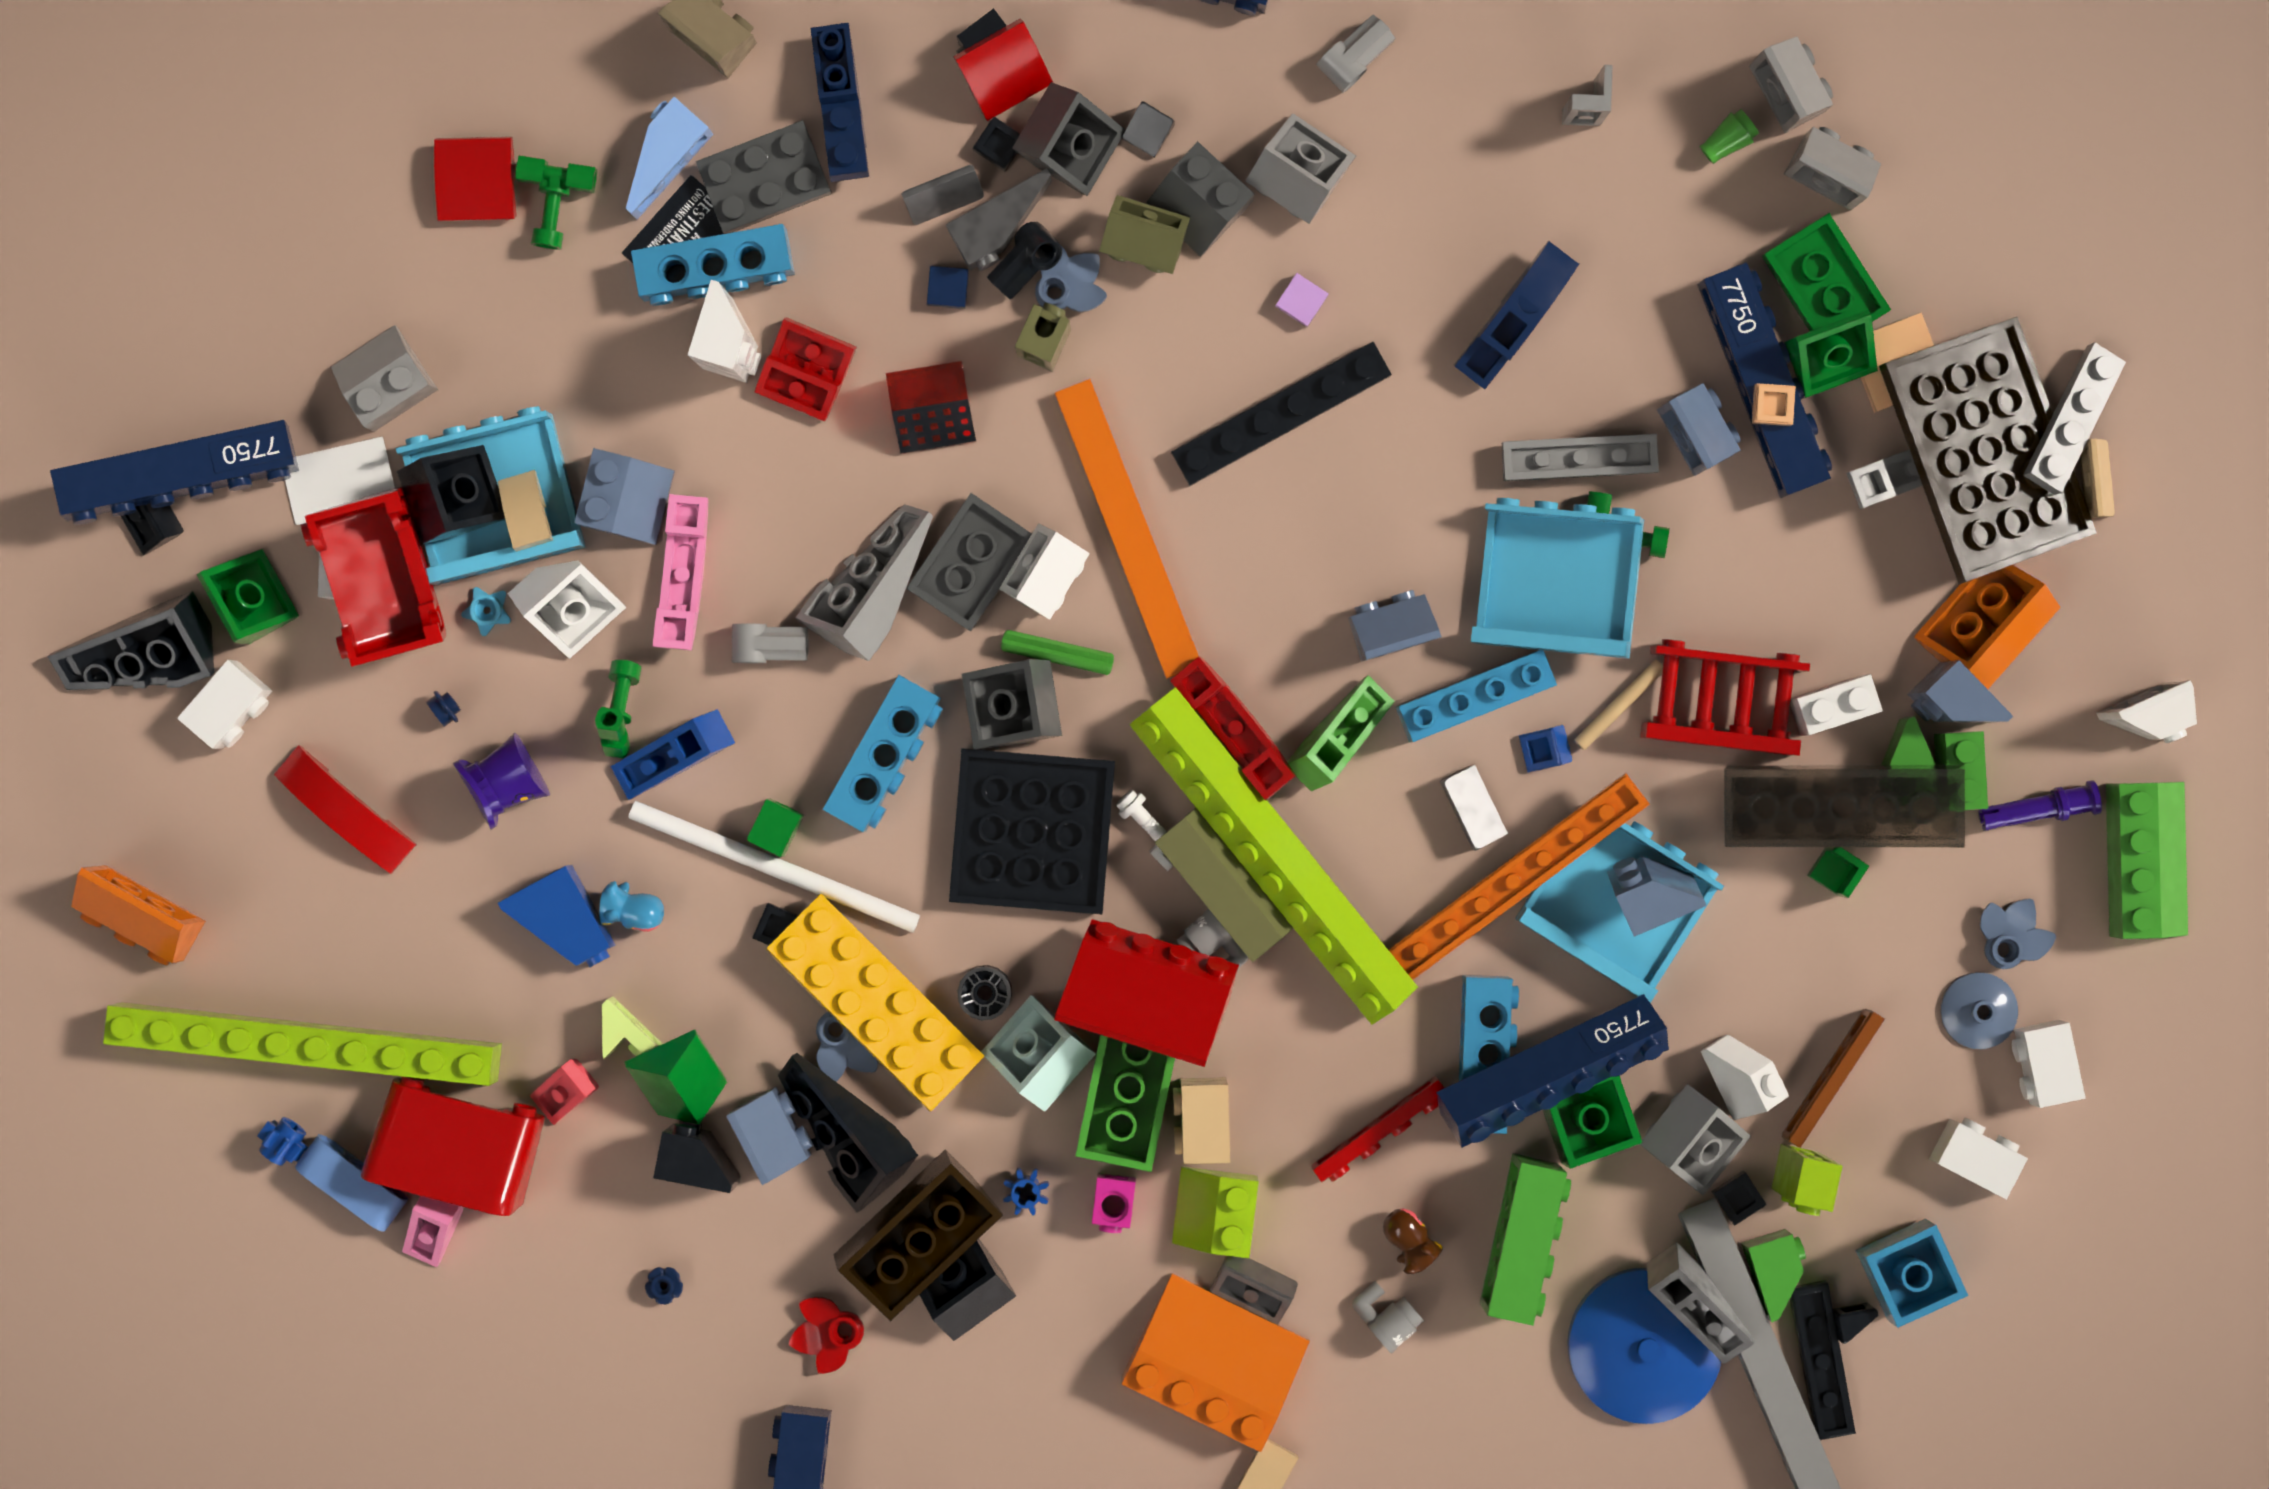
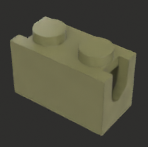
M1117 195L1109 213L1099 252L1108 254L1117 261H1131L1144 265L1147 269L1156 273L1167 272L1173 274L1181 253L1190 217Z
M1046 302L1043 308L1034 304L1015 345L1017 356L1053 372L1071 332L1070 320L1065 316L1066 311Z

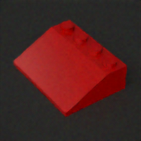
M1092 919L1080 945L1054 1020L1205 1067L1227 1009L1239 965L1229 962L1222 957L1209 956L1190 950L1183 945H1174L1155 939L1148 934L1132 932L1116 927L1109 922H1100Z

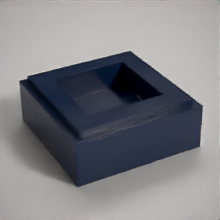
M930 266L927 306L966 309L969 270Z

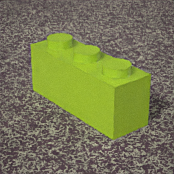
M1781 1144L1771 1189L1781 1195V1201L1789 1203L1788 1205L1796 1208L1798 1212L1814 1216H1820L1821 1210L1833 1212L1843 1165L1818 1151Z

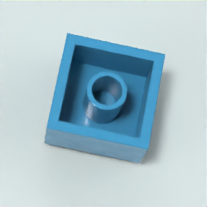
M1927 1219L1918 1221L1855 1250L1886 1319L1897 1328L1969 1296L1937 1225Z

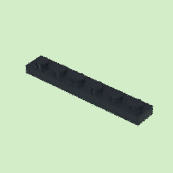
M1373 341L1172 451L1171 454L1190 487L1391 377L1392 374Z

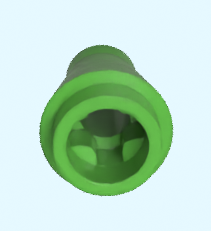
M1740 109L1735 114L1730 112L1711 136L1699 147L1709 161L1715 164L1718 160L1754 143L1753 138L1759 134V131L1746 113Z

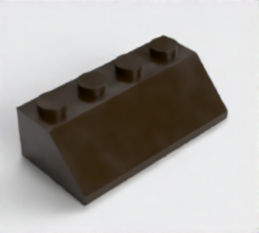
M945 1149L833 1254L836 1267L891 1322L1003 1216V1213L974 1177Z

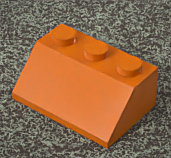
M2011 565L1960 584L1917 632L1914 638L1940 662L1960 660L1989 689L2061 607L2046 584L2016 566Z
M107 865L81 867L77 875L71 907L81 912L80 918L92 926L101 928L102 925H105L115 931L114 938L124 944L133 947L136 943L149 950L147 953L148 957L163 965H168L169 962L177 963L184 961L206 922Z

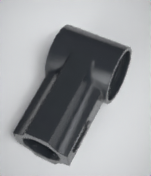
M1029 222L1019 228L1014 239L1016 246L987 276L989 281L1009 299H1013L1039 270L1051 269L1061 259V245L1039 222Z

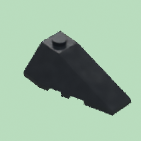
M191 591L160 603L55 651L48 658L66 690L110 689L112 686H133L135 689L146 688L149 685H167V688H180L209 677L214 673L212 624L196 595Z
M793 1054L778 1074L798 1116L807 1119L814 1131L815 1137L811 1140L816 1151L824 1150L832 1166V1169L827 1171L831 1180L857 1213L904 1175L918 1157L909 1140L900 1133L895 1125L800 1054Z

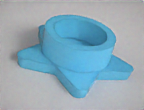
M474 587L473 601L461 613V616L475 621L482 636H486L495 624H509L511 618L503 609L506 592L499 591L488 595L480 588ZM486 607L491 609L489 614L484 613Z

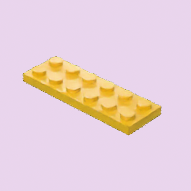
M822 894L818 895L765 949L929 1112L984 1057Z

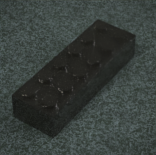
M1964 765L1726 766L1724 769L1725 847L1965 848Z

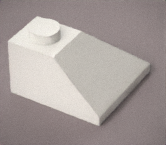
M579 561L537 567L507 593L523 617L569 659L626 608Z
M2191 680L2165 682L2096 714L2099 720L2149 740L2164 739L2165 743H2170L2187 735L2185 729L2197 724L2194 687Z

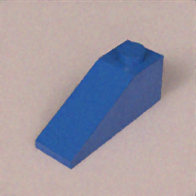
M716 709L691 719L612 765L611 768L627 799L631 800L735 744V741L720 712Z

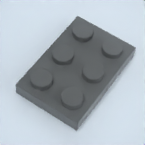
M803 120L696 161L723 234L733 233L832 194Z
M970 493L907 589L971 632L998 593L1000 586L1032 533Z

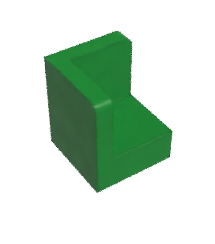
M767 798L747 840L779 857H784L805 815L771 798Z
M1827 844L1807 876L1837 896L1849 898L1869 868V865L1836 844Z

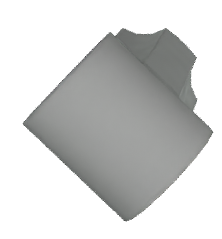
M1371 15L1344 42L1339 41L1330 48L1316 65L1344 93L1367 71L1366 67L1394 42L1395 37L1391 33L1390 28L1381 19Z
M732 624V663H766V660H808L809 638L807 627H767V624Z

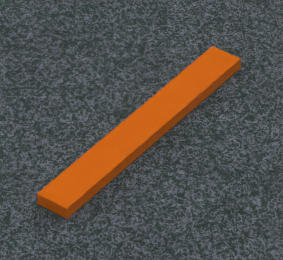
M1091 379L1055 392V396L1166 679L1176 676L1199 655Z
M1625 772L1388 950L1411 979L1414 980L1650 805V803Z

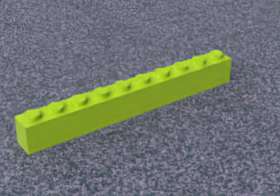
M1176 687L1129 724L1371 1025L1395 1011L1418 988L1416 983L1267 800H1264L1241 771L1242 768Z
M124 1002L107 1006L103 1044L485 1086L498 1082L502 1043Z

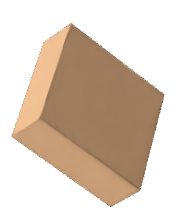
M1755 384L1752 423L1782 426L1793 425L1796 386Z

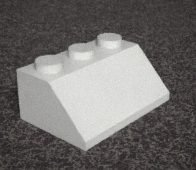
M711 280L688 356L704 370L747 383L749 374L755 376L758 370L761 353H757L758 345L733 298L719 282Z

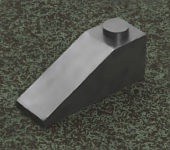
M1047 168L946 224L948 232L970 271L976 267L983 271L1000 261L998 255L1006 250L1019 228L1051 184V174Z
M1677 1242L1647 1262L1648 1290L1723 1364L1755 1344L1754 1338L1703 1268Z

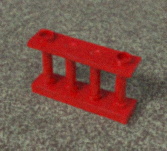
M1662 639L1661 646H1651L1650 654L1664 656L1657 716H1653L1652 723H1642L1640 738L1800 756L1801 740L1790 739L1791 732L1787 731L1794 671H1810V663L1799 662L1800 655L1777 653L1776 659L1692 650L1685 649L1684 641ZM1680 658L1702 660L1696 718L1691 720V727L1676 726V718H1673ZM1718 662L1740 665L1734 725H1729V732L1714 730L1715 723L1711 722ZM1756 667L1779 670L1772 730L1768 729L1767 736L1752 735L1753 727H1749Z

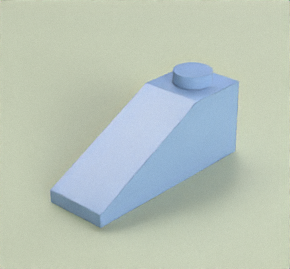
M675 97L669 103L667 101L661 102L650 116L652 122L647 128L626 205V210L637 220L714 135L706 124Z

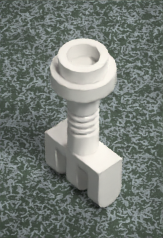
M1130 790L1116 804L1120 809L1118 814L1123 819L1131 815L1150 834V837L1156 841L1167 831L1142 806L1146 800L1143 794H1136L1133 790ZM1157 845L1149 851L1167 871L1173 867L1168 858L1163 856L1164 853Z

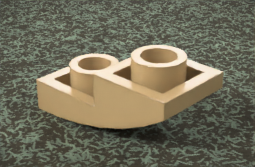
M532 470L499 480L498 486L503 512L513 549L517 552L553 541L544 509L546 504L536 471Z

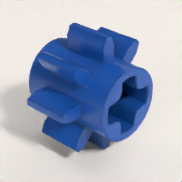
M282 1117L279 1122L273 1120L272 1123L267 1121L257 1135L258 1138L263 1140L259 1151L269 1161L283 1166L286 1161L292 1163L295 1160L298 1162L308 1148L302 1142L306 1132L299 1124L286 1117Z
M1017 1168V1179L1015 1182L1010 1179H1005L1004 1185L1012 1189V1191L1003 1198V1201H1013L1015 1203L1016 1215L1020 1213L1022 1208H1029L1030 1213L1034 1216L1036 1214L1035 1205L1037 1202L1042 1204L1048 1203L1049 1199L1041 1194V1190L1049 1186V1181L1039 1182L1036 1179L1038 1169L1036 1168L1032 1171L1031 1175H1024L1023 1171ZM1026 1183L1032 1184V1192L1036 1196H1028L1026 1200L1019 1198L1020 1190L1016 1189V1187L1023 1188Z

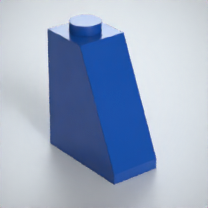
M573 865L564 866L498 902L503 912L576 966L587 962L590 968L610 957L607 950L616 945L606 926L601 925L600 915Z

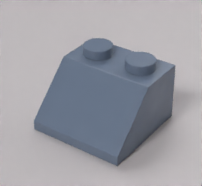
M1704 383L1679 395L1657 409L1694 476L1741 451L1737 444L1741 442L1739 433L1730 421L1725 423L1719 412L1722 404L1712 388L1707 390Z
M593 448L574 523L582 527L656 545L675 471L631 457Z
M1414 590L1391 596L1393 604L1379 608L1377 601L1355 607L1357 615L1350 616L1348 619L1361 662L1442 637L1425 594L1415 597Z
M1960 660L1940 662L1907 694L1914 701L1911 707L1925 721L1932 719L1933 722L1991 723L2008 722L2013 717Z
M1643 856L1637 859L1632 857L1617 862L1612 870L1607 871L1615 896L1634 937L1707 906L1693 874Z
M777 1087L736 1107L726 1116L762 1185L794 1168L812 1155L809 1148L813 1147V1143L804 1126L797 1127L791 1114L795 1113L793 1103L787 1093L783 1092L780 1094Z

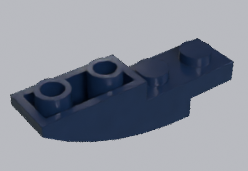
M849 23L812 27L810 29L831 182L869 177L866 137Z
M1548 240L1502 299L1501 305L1455 362L1454 367L1483 389H1486L1543 318L1579 266V263Z

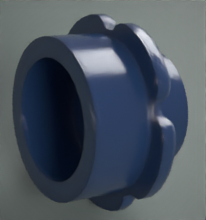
M434 691L435 696L426 702L431 711L444 727L453 720L457 723L458 718L455 714L461 711L458 704L448 692L441 695L438 691Z
M657 1267L648 1274L649 1280L645 1284V1291L649 1298L656 1300V1303L667 1305L672 1303L674 1298H678L681 1295L683 1283L681 1282L680 1274L674 1268ZM662 1282L667 1283L666 1289L660 1287Z

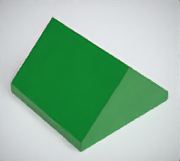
M1869 310L1784 342L1805 398L1878 371L1872 315Z
M263 549L203 570L197 574L234 643L249 645L299 616Z
M695 1029L625 1061V1067L657 1115L698 1125L701 1123L727 1084L726 1077Z

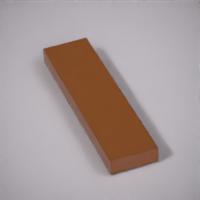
M1862 1010L1787 1124L1781 1137L1801 1148L1885 1018L1874 1011Z

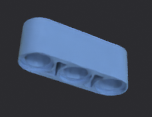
M318 1134L295 1165L296 1170L364 1222L379 1231H386L408 1201V1197L401 1190L374 1184L362 1179L361 1173L364 1163L332 1139Z

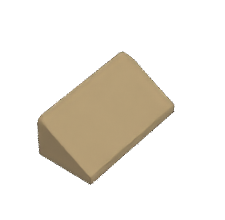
M2090 439L2080 455L2083 497L2091 518L2112 517L2115 514L2108 442L2103 439Z

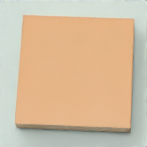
M1922 312L1873 331L1878 371L1861 377L1874 413L1893 406L1879 366L1934 346Z

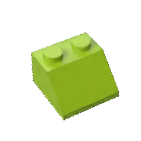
M1181 1166L1172 1244L1209 1254L1250 1258L1259 1183L1258 1177L1256 1175Z

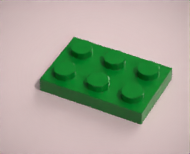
M1830 213L1762 255L1763 260L1809 331L1866 310L1870 311L1873 322L1891 310Z

